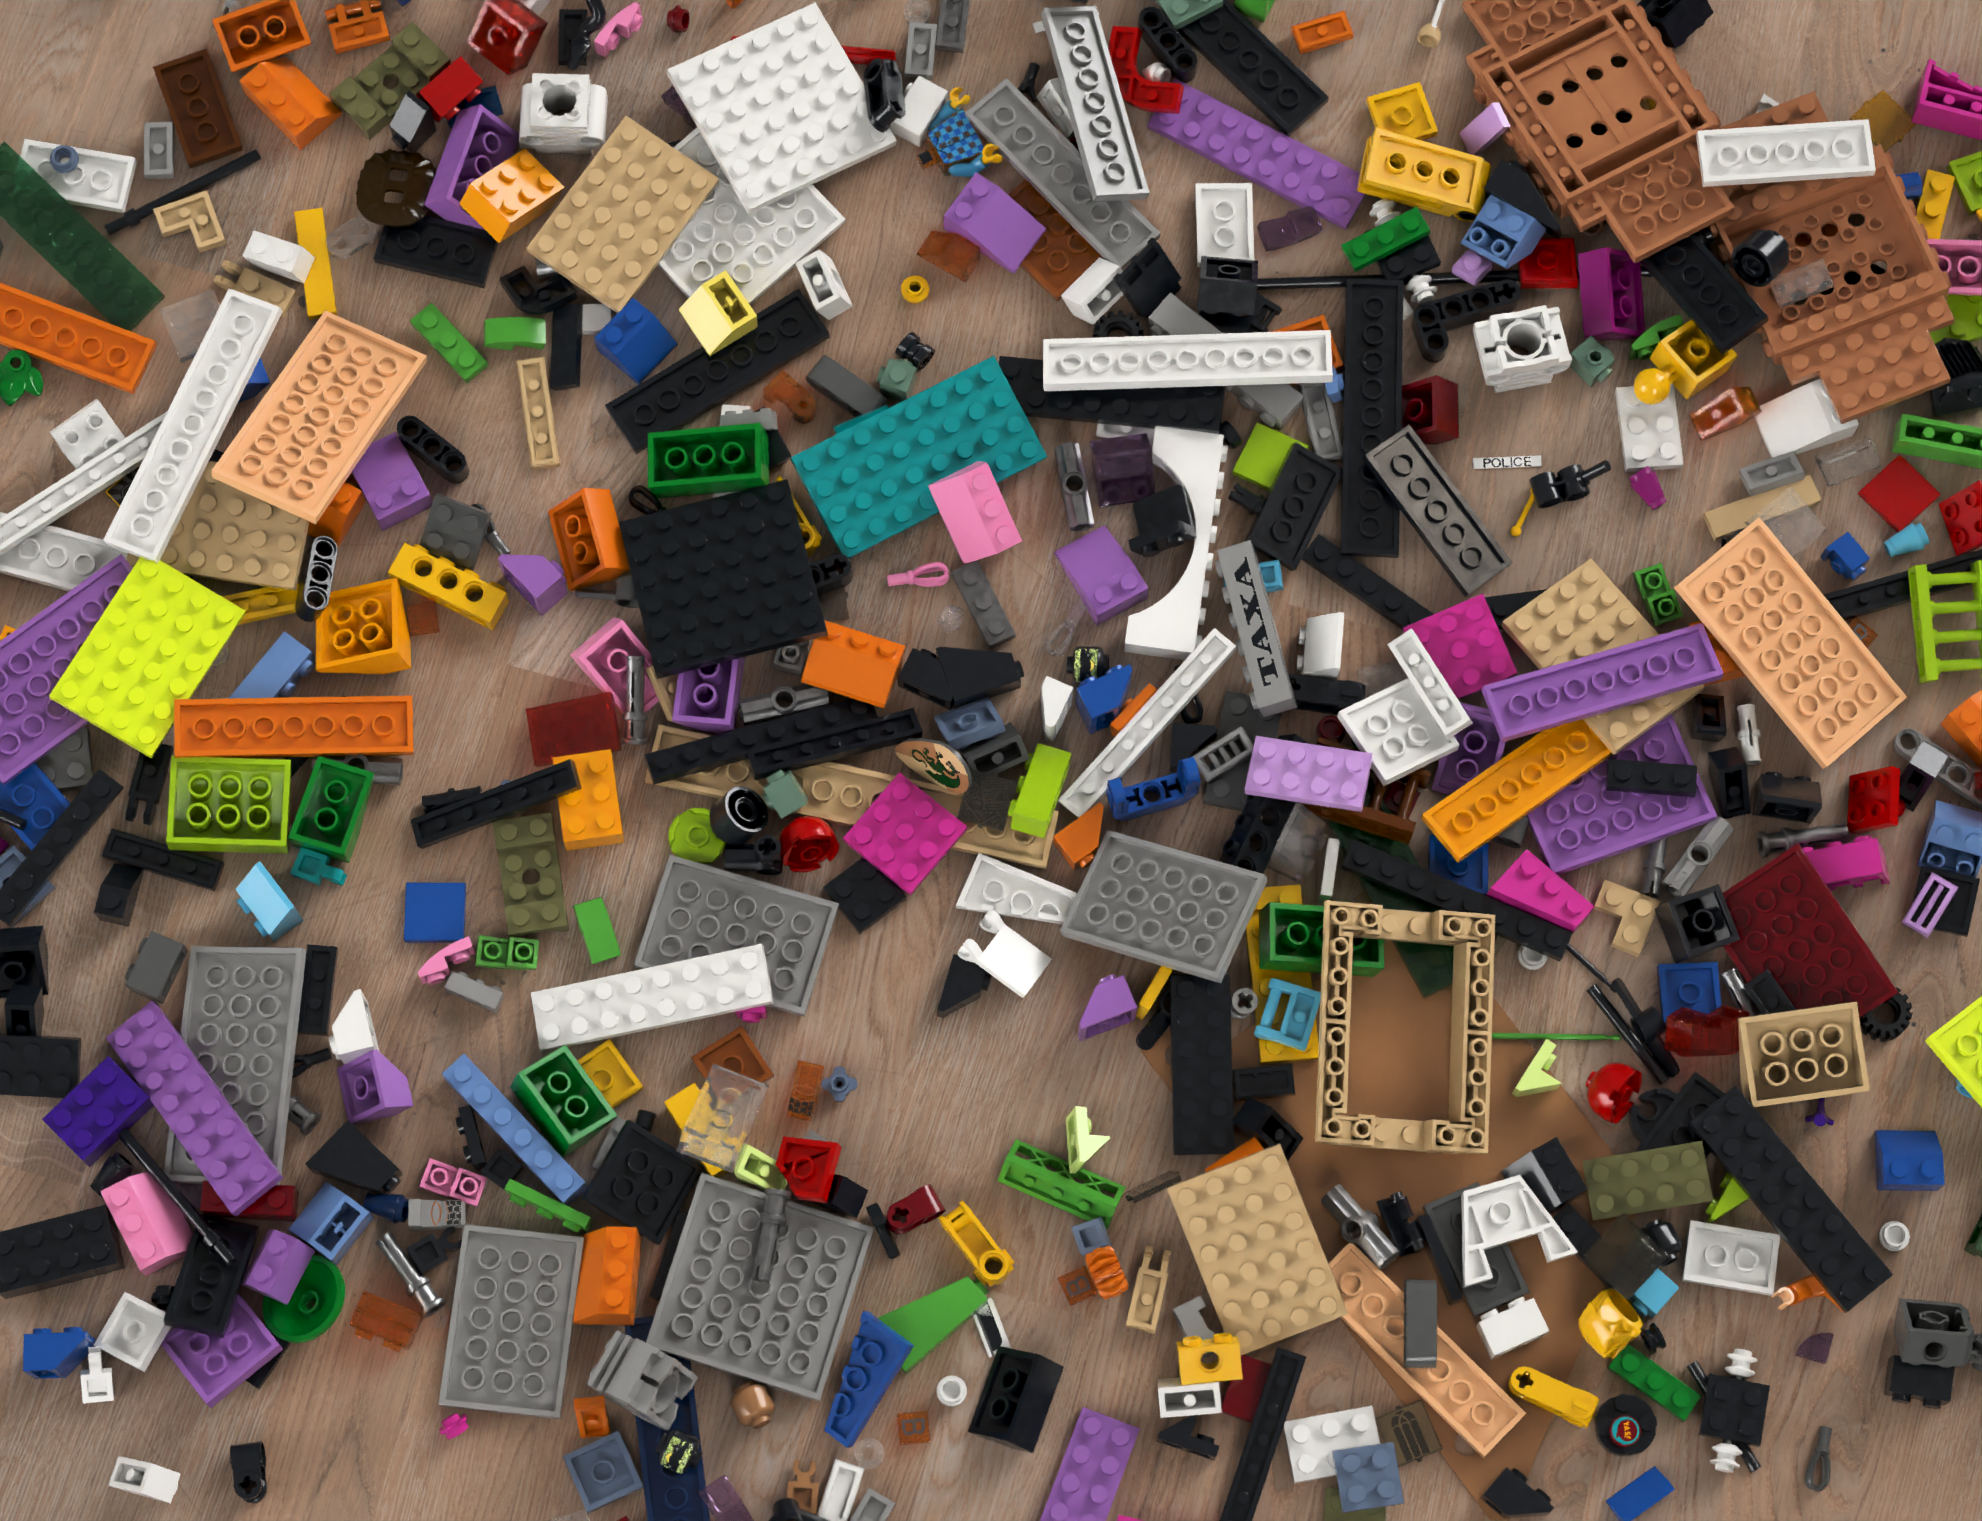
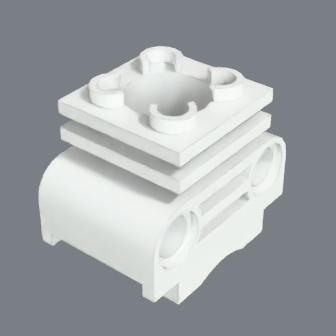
M532 73V83L523 85L521 92L519 129L521 149H535L536 153L543 154L574 153L592 155V150H600L605 144L608 104L606 89L600 85L591 84L589 75ZM560 110L571 111L568 114L564 113L565 115L562 116L553 115Z
M1546 305L1519 312L1491 315L1489 320L1474 323L1473 334L1485 383L1488 386H1494L1495 393L1551 383L1554 374L1561 373L1570 367L1572 357L1569 354L1563 331L1559 307L1547 309ZM1518 346L1526 348L1530 355L1516 354L1509 347Z

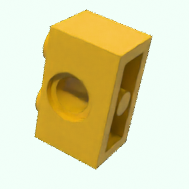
M1219 1333L1213 1335V1339L1201 1340L1200 1336H1188L1183 1338V1342H1176L1181 1385L1243 1379L1240 1345L1237 1336L1232 1337L1230 1333ZM1211 1351L1217 1354V1358L1213 1363L1206 1364L1201 1361L1202 1355L1206 1352Z

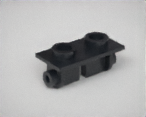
M1401 1191L1392 1194L1390 1198L1378 1200L1376 1203L1391 1235L1393 1244L1399 1250V1256L1403 1257L1418 1253L1421 1249L1425 1248L1423 1243L1425 1238L1417 1221L1408 1222L1407 1219L1414 1214L1407 1196H1403Z

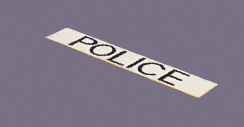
M1541 456L1472 458L1473 469L1542 466Z

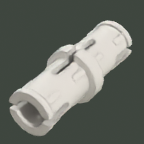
M1753 704L1737 706L1740 729L1737 732L1738 740H1741L1742 755L1747 765H1757L1762 762L1758 741L1761 733L1757 729L1756 708Z

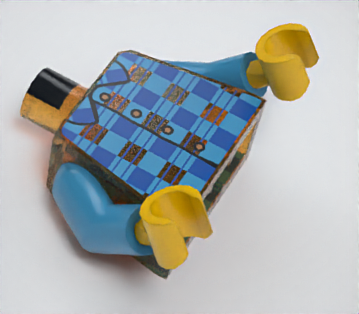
M955 87L950 92L951 101L946 102L928 128L926 144L929 149L917 154V159L923 170L938 164L945 176L953 175L972 178L976 172L980 173L987 168L990 162L1000 163L1002 155L994 154L992 156L993 151L999 148L994 144L984 146L971 121L965 116L964 109H959L958 107L959 105L968 104L970 96L964 95L959 100L958 96L963 91V88Z

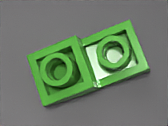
M1678 314L1667 318L1645 331L1632 344L1628 354L1629 359H1649L1660 340L1684 325L1681 315Z
M530 317L485 319L484 347L512 351L515 345L543 349L546 345L545 319Z
M1662 563L1632 573L1643 603L1655 626L1683 617L1675 591L1670 589Z
M602 897L572 905L580 934L583 935L590 962L595 964L620 956L619 946Z
M479 935L477 937L474 966L495 969L536 970L539 940L512 936L506 939Z

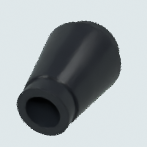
M116 1152L113 1156L109 1155L90 1187L103 1197L100 1191L132 1176L130 1172L135 1167L119 1152Z

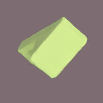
M1547 1039L1545 1040L1512 1092L1514 1096L1520 1097L1559 1088L1561 1082L1542 1071V1068L1548 1071L1557 1056L1552 1054L1557 1045Z
M1075 1106L1065 1118L1069 1173L1073 1174L1097 1154L1110 1139L1109 1136L1090 1135L1091 1120L1087 1116V1107Z
M749 1144L744 1145L734 1170L737 1181L743 1184H753L764 1191L765 1188L785 1190L788 1182L776 1166V1160Z

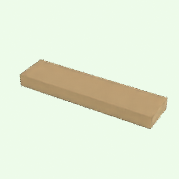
M545 357L517 360L516 364L531 469L534 471L560 467Z
M1811 475L1804 476L1803 480L1704 512L1703 517L1713 540L1716 541L1739 529L1746 528L1758 517L1766 523L1819 504L1821 497Z

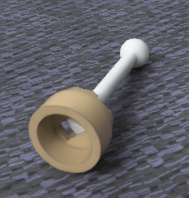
M1439 0L1432 22L1422 26L1419 31L1417 40L1426 47L1434 48L1439 45L1441 30L1437 26V22L1445 0Z

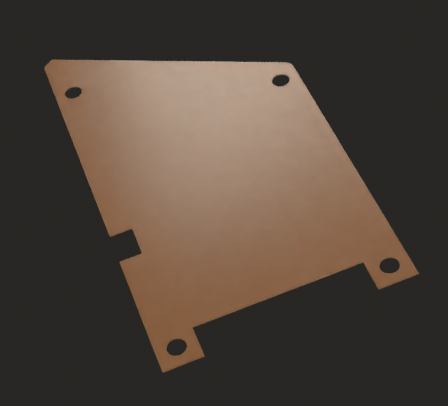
M1374 883L1354 898L1357 903L1378 905L1379 898L1383 894L1393 893L1401 900L1400 910L1428 912L1421 902L1377 883ZM1384 940V969L1374 977L1352 976L1347 1113L1340 1115L1366 1114L1376 1115V1118L1417 1121L1432 1119L1448 1120L1454 946ZM1321 976L1312 982V990L1321 992ZM1493 997L1492 1033H1521ZM1319 1004L1318 1011H1317V1014H1316V1024H1317L1318 1042H1319L1320 1004ZM1255 1023L1231 1040L1232 1070L1292 1064L1295 1095L1254 1100L1271 1106L1304 1138L1289 1159L1288 1164L1328 1263L1349 1243L1341 1235V1225L1321 1203L1323 1196L1338 1184L1342 1185L1363 1210H1369L1376 1214L1380 1224L1379 1229L1393 1243L1376 1201L1390 1198L1392 1194L1399 1191L1402 1192L1403 1196H1407L1414 1215L1407 1219L1411 1223L1416 1221L1417 1217L1425 1214L1422 1207L1428 1203L1476 1182L1483 1186L1504 1180L1505 1178L1501 1173L1503 1169L1556 1137L1585 1185L1586 1180L1582 1161L1614 1156V1153L1561 1084L1558 1089L1520 1097L1512 1094L1537 1054L1526 1039L1492 1038L1488 1154H1443L1333 1146L1315 1142L1318 1059L1260 1065L1257 1037L1254 1036ZM1171 1029L1162 1034L1151 1049H1141L1140 1051L1172 1093L1171 1066L1165 1060V1052L1171 1046ZM1542 1068V1071L1555 1078L1550 1070L1546 1071ZM1234 1086L1233 1119L1246 1101H1235ZM1234 1124L1235 1150L1250 1140V1138ZM1220 1154L1218 1156L1220 1158H1223L1227 1154ZM1588 1191L1583 1196L1568 1203L1620 1254L1636 1214L1593 1221ZM1565 1206L1550 1213L1551 1217L1554 1218ZM1538 1235L1507 1243L1530 1291L1522 1297L1525 1298V1301L1534 1298L1549 1332L1539 1339L1492 1360L1475 1327L1482 1321L1481 1315L1473 1318L1464 1296L1459 1303L1449 1306L1425 1248L1421 1249L1418 1253L1400 1257L1398 1255L1394 1261L1381 1269L1403 1293L1405 1279L1436 1280L1437 1326L1526 1412L1523 1418L1484 1458L1477 1451L1471 1456L1460 1455L1454 1446L1455 1439L1459 1434L1339 1317L1404 1406L1407 1407L1421 1401L1441 1447L1438 1449L1439 1453L1490 1521H1510V1518L1501 1517L1480 1499L1481 1496L1506 1467L1510 1470L1515 1468L1525 1475L1526 1478L1528 1477L1553 1417V1413L1515 1397L1508 1387L1509 1378L1517 1368L1526 1366L1563 1383H1567L1584 1341L1579 1330L1578 1319L1588 1303L1606 1288V1285L1576 1255L1547 1263ZM1355 1243L1354 1245L1365 1254L1358 1244ZM1508 1303L1494 1309H1497L1498 1313L1509 1309ZM1522 1376L1518 1380L1520 1388L1524 1389L1528 1385L1527 1377Z

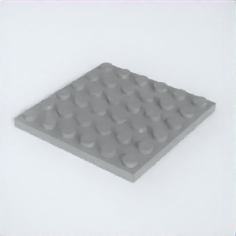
M701 1173L646 1343L666 1354L819 1402L874 1227L787 1200L784 1214L786 1224L780 1228L771 1280L769 1283L765 1282V1280L764 1282L751 1279L762 1230V1223L759 1217L760 1213L764 1212L767 1195L764 1192Z

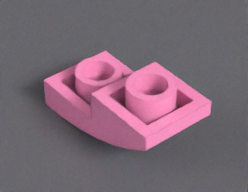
M634 2L625 7L603 27L594 40L597 54L607 57L609 51L615 50L620 35L629 39L633 31L637 32L643 22L640 4Z
M469 936L448 945L431 957L418 971L421 982L423 984L428 983L429 985L443 982L446 979L445 976L451 974L448 963L460 964L468 961L470 955L476 954Z
M429 1158L418 1187L453 1200L465 1201L466 1204L477 1207L487 1177Z

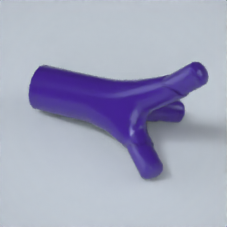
M1819 1098L1815 1113L1806 1116V1122L1814 1121L1817 1126H1823L1825 1123L1829 1125L1834 1124V1121L1826 1115L1824 1107L1825 1098Z

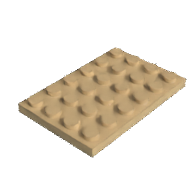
M625 116L527 246L526 250L618 313L636 295L719 183V178L628 116Z
M209 461L160 560L188 576L296 591L309 521L212 478V469L217 462ZM128 553L126 560L133 568L140 557Z
M1592 558L1506 618L1501 625L1539 670L1659 635ZM1704 684L1584 718L1583 720L1615 755L1703 691L1705 686Z
M1280 1143L1167 1187L1224 1333H1230L1232 1337L1237 1336L1240 1345V1356L1348 1314Z

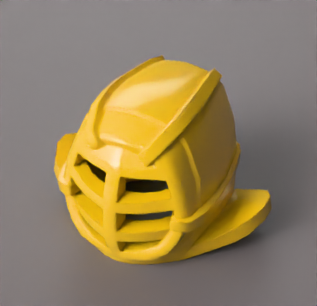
M1612 1288L1601 1291L1590 1301L1578 1319L1579 1330L1583 1338L1603 1358H1616L1629 1342L1640 1335V1329L1644 1326L1637 1311L1627 1298Z

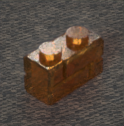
M364 1291L352 1316L350 1325L356 1329L355 1335L371 1341L374 1336L384 1340L382 1346L399 1352L401 1348L410 1349L423 1316L416 1311Z

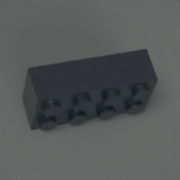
M107 1205L0 1232V1295L5 1299L125 1269L115 1221Z

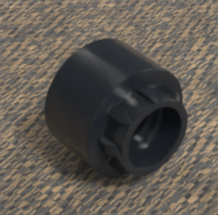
M1755 230L1733 250L1731 260L1736 273L1742 280L1752 286L1764 287L1772 282L1788 266L1790 251L1786 240L1779 233L1772 230Z
M743 786L732 788L717 800L710 809V826L713 833L720 840L734 845L746 843L760 832L768 822V810L763 799L752 789Z

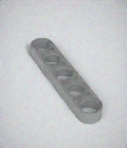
M1912 728L1902 729L1896 735L1893 747L1907 761H1910L1922 741L1948 755L1935 779L1982 810V799L1977 798L1974 793L1975 786L1982 785L1981 773ZM1902 736L1912 737L1915 741V748L1911 750L1904 749L1900 744V738ZM1954 768L1960 769L1964 773V781L1961 783L1952 781L1949 776L1950 770Z

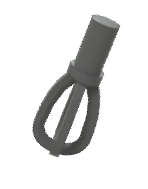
M476 503L471 505L473 507L486 511V509L481 504ZM490 518L488 524L490 533L486 532L484 538L488 543H491L499 555L510 554L511 550L499 536Z
M1820 1426L1817 1447L1814 1449L1815 1454L1812 1456L1807 1467L1805 1485L1813 1491H1822L1830 1481L1829 1445L1832 1428ZM1822 1456L1821 1484L1815 1485L1813 1482L1814 1470L1819 1457Z

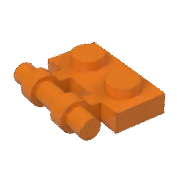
M360 0L348 5L340 3L336 4L335 8L325 10L327 21L339 20V22L328 25L336 54L390 41L383 11L371 12V10L382 8L380 0ZM363 12L364 16L347 20V16Z

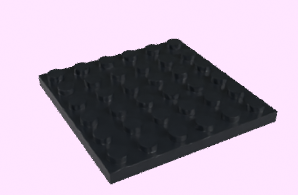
M788 479L770 483L767 486H758L619 522L657 679L828 636Z

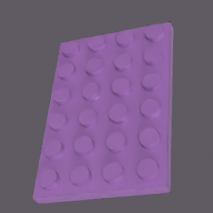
M1672 714L1526 815L1546 865L1557 875L1692 829L1717 818V814L1698 772L1695 797L1606 790L1608 759L1694 765Z

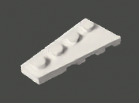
M978 853L957 901L956 908L983 913L993 910L998 915L1063 924L1077 893Z

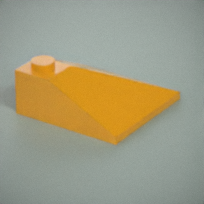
M397 577L330 592L328 605L316 620L317 672L388 674L411 669V642L400 583Z

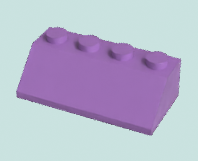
M481 104L460 110L424 205L445 220L484 229L459 203L471 182L514 155L519 141V133Z
M745 657L679 673L672 721L706 733L721 734L736 730L738 700L740 699Z

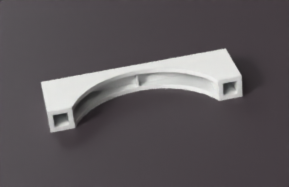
M1155 426L1151 463L1164 471L1176 485H1181L1185 488L1197 538H1194V548L1190 562L1176 586L1153 606L1128 617L1124 652L1186 660L1202 642V636L1197 635L1198 625H1204L1206 608H1201L1202 597L1208 598L1210 581L1204 580L1205 571H1211L1213 553H1208L1209 543H1215L1217 526H1212L1213 516H1219L1221 499H1215L1216 490L1223 488L1225 472H1219L1220 462H1226L1228 445H1223L1224 435Z

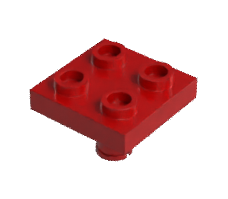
M1978 480L1938 504L1956 556L1973 552L1982 546V480Z
M1889 766L1849 776L1847 815L1849 833L1856 835L1898 825V817L1902 816L1906 807L1904 800L1899 798L1900 768Z

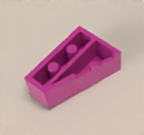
M1929 58L1920 79L1911 122L1982 140V88L1978 85L1972 87L1960 80V75L1953 71L1951 74L1936 66L1937 62Z
M1861 836L1855 838L1853 843L1842 844L1841 841L1825 844V848L1822 849L1802 848L1830 891L1836 890V887L1853 884V888L1863 887V882L1880 879L1881 885L1890 884L1884 849L1877 838L1872 839V836Z
M1528 849L1521 854L1486 894L1488 897L1573 933L1587 919L1595 907Z

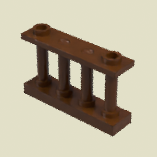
M1318 737L1316 744L1360 751L1359 749L1343 745L1332 738L1324 739ZM1422 767L1397 780L1406 783L1397 815L1384 813L1380 810L1387 785L1383 786L1378 777L1369 806H1363L1362 812L1298 802L1296 810L1409 845L1416 822L1410 821L1408 818L1417 787L1426 789L1431 771H1427Z

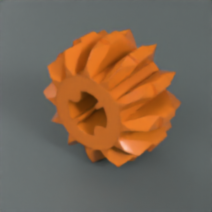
M1111 1246L1099 1247L1094 1249L1093 1252L1086 1254V1264L1102 1298H1114L1128 1290L1129 1284Z

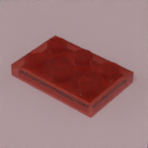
M611 692L526 709L534 766L536 767L552 765L553 757L611 749L612 752L622 750L614 698Z

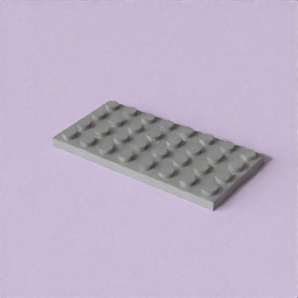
M191 946L180 1036L281 1174L307 951L303 948ZM169 1127L164 1173L173 1183L203 1184V1181H208Z

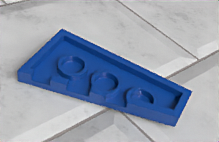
M869 1311L862 1312L859 1321L862 1323L858 1335L854 1337L851 1346L853 1350L848 1365H845L841 1376L843 1381L839 1393L835 1395L824 1428L825 1432L847 1448L853 1447L914 1347L912 1343Z

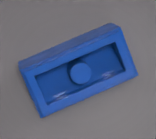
M1654 1466L1605 1502L1619 1521H1632L1674 1491L1675 1488Z

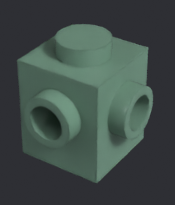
M1592 336L1571 353L1572 361L1570 367L1590 387L1597 381L1603 383L1613 373L1611 370L1615 361L1613 353L1606 345H1600Z
M889 358L887 366H881L876 382L880 383V393L884 397L898 402L910 398L917 380V370L907 360L897 359L896 361Z
M781 769L766 778L768 783L763 788L765 791L762 794L763 799L770 809H776L781 819L807 804L808 798L791 770L783 773Z

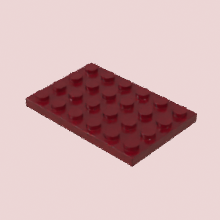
M1798 843L1723 892L1740 937L1739 941L1726 945L1724 948L1747 983L1768 969L1797 1010L1857 1002L1859 1019L1899 993Z

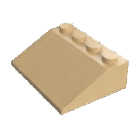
M1857 1002L1738 1018L1742 1092L1753 1107L1870 1091Z

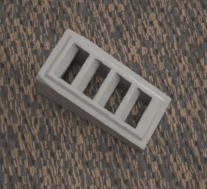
M1240 726L1192 757H1194L1197 767L1206 782H1209L1251 758L1254 743L1246 730ZM1238 738L1246 748L1242 753L1235 743V740ZM1227 744L1230 745L1236 755L1232 759L1224 748ZM1217 750H1219L1226 762L1223 765L1220 764L1214 754ZM1209 756L1216 768L1215 770L1211 771L1203 759L1204 757Z

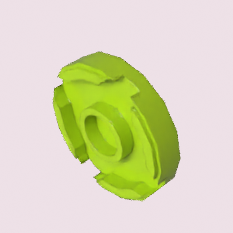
M706 808L688 809L674 818L669 828L668 841L672 853L676 857L704 865L711 864L722 855L725 844H727L713 833L710 826V810Z

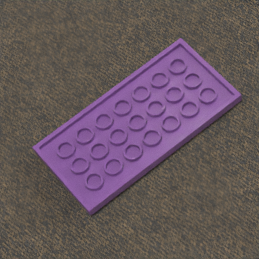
M122 554L0 641V782L3 786L90 723L51 700L49 695L133 569Z

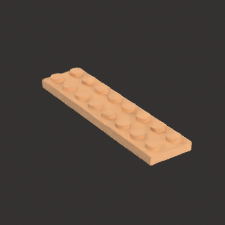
M1348 1243L1328 1263L1348 1311V1314L1341 1318L1484 1458L1523 1418L1526 1412L1438 1326L1436 1368L1404 1367V1293L1354 1244Z

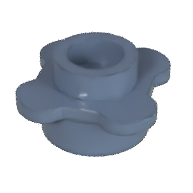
M838 1066L834 1068V1073L829 1078L822 1080V1088L828 1090L836 1102H842L851 1090L857 1088V1080L850 1078L846 1074L844 1067ZM837 1082H842V1086L838 1087Z

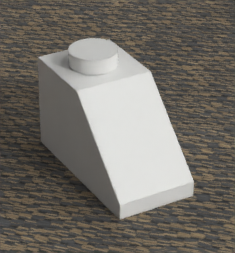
M118 1456L108 1486L154 1500L171 1503L178 1489L181 1473L152 1463Z

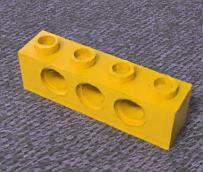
M404 542L388 570L390 578L397 577L400 586L492 631L494 630L509 603L507 592H505L506 589L502 585L490 581L488 584L480 580V576L472 570L465 569L462 571L454 567L455 564L449 559L439 556L437 559L429 555V551L418 544L411 546ZM429 567L432 569L431 573L427 576L417 575L421 568ZM448 580L457 581L454 588L446 589L443 587L444 583ZM474 592L482 593L483 596L478 601L473 602L468 599Z

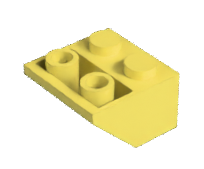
M726 270L702 284L679 308L680 314L709 357L758 327L757 315Z

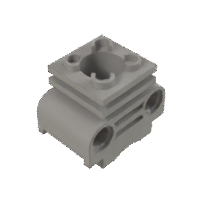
M617 1330L614 1336L608 1340L605 1352L599 1363L591 1370L587 1385L602 1396H605L610 1402L616 1403L624 1409L626 1408L637 1417L662 1430L669 1431L676 1418L679 1406L674 1402L676 1397L682 1400L691 1391L698 1376L660 1349L640 1339H633L631 1336Z

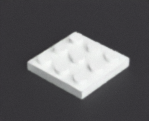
M1409 678L1338 712L1337 718L1360 752L1372 753L1371 768L1383 786L1457 751L1460 745L1454 736L1449 739L1445 736Z

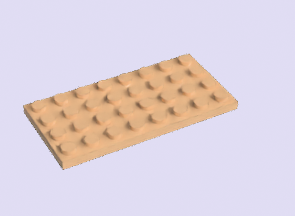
M324 311L214 466L212 478L316 524L426 364L427 356L328 311Z
M1760 517L1750 523L1674 587L1822 769L1828 767L1907 698Z

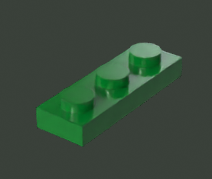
M1415 207L1342 244L1341 250L1354 272H1357L1429 235L1430 228L1419 209Z
M1629 1344L1613 1359L1607 1368L1682 1422L1686 1420L1701 1397L1696 1391Z

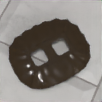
M389 149L383 153H374L370 159L365 161L364 168L361 170L360 178L357 181L356 205L358 210L368 221L382 226L402 227L415 224L423 219L429 210L424 204L434 180L436 168L433 167L430 159L424 158L418 152H397ZM390 171H407V180H390ZM387 192L402 193L403 200L401 203L385 202V194Z

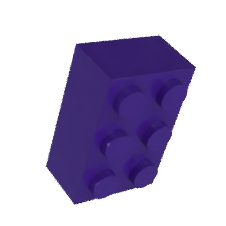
M108 1056L42 1120L85 1164L91 1167L119 1140L118 1134L122 1130H129L154 1105L150 1100L151 1098Z

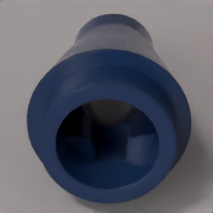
M368 1193L364 1199L363 1208L394 1224L398 1222L404 1223L408 1218L409 1199L405 1198L403 1194Z

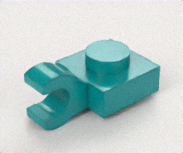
M301 847L290 873L295 878L320 886L323 878L343 886L347 878V874H344L343 870L328 866L331 860L329 856Z

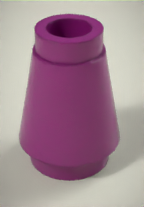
M1649 466L1629 477L1632 483L1630 486L1652 510L1667 502L1655 470L1651 471Z

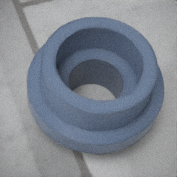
M61 145L52 151L50 163L55 171L69 173L78 166L79 156L74 148ZM65 157L70 158L67 163H60L61 159Z

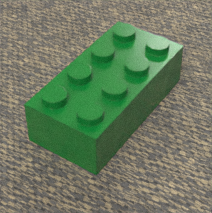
M761 423L648 433V488L657 498L738 492L769 484L768 433Z
M1269 902L1259 911V969L1321 973L1324 906ZM1353 937L1352 976L1374 977L1384 969V940Z

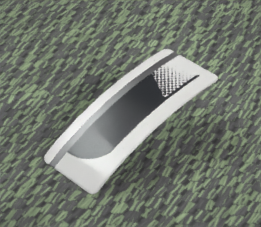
M988 1298V1303L973 1317L988 1357L996 1355L999 1346L1011 1348L993 1299Z

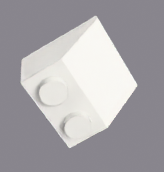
M1343 612L1307 618L1305 628L1300 627L1298 644L1304 646L1303 655L1297 656L1296 672L1305 676L1337 680L1341 664Z
M361 989L354 990L332 1025L333 1036H329L332 1053L335 1054L337 1060L341 1059L344 1065L371 1050L379 1051L368 1001Z

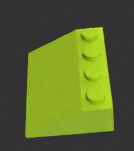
M171 756L166 838L169 850L289 854L291 760L224 757L175 758V756Z

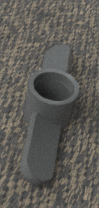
M624 576L617 578L615 591L596 589L575 590L576 597L614 600L615 604L622 607L639 608L632 577Z

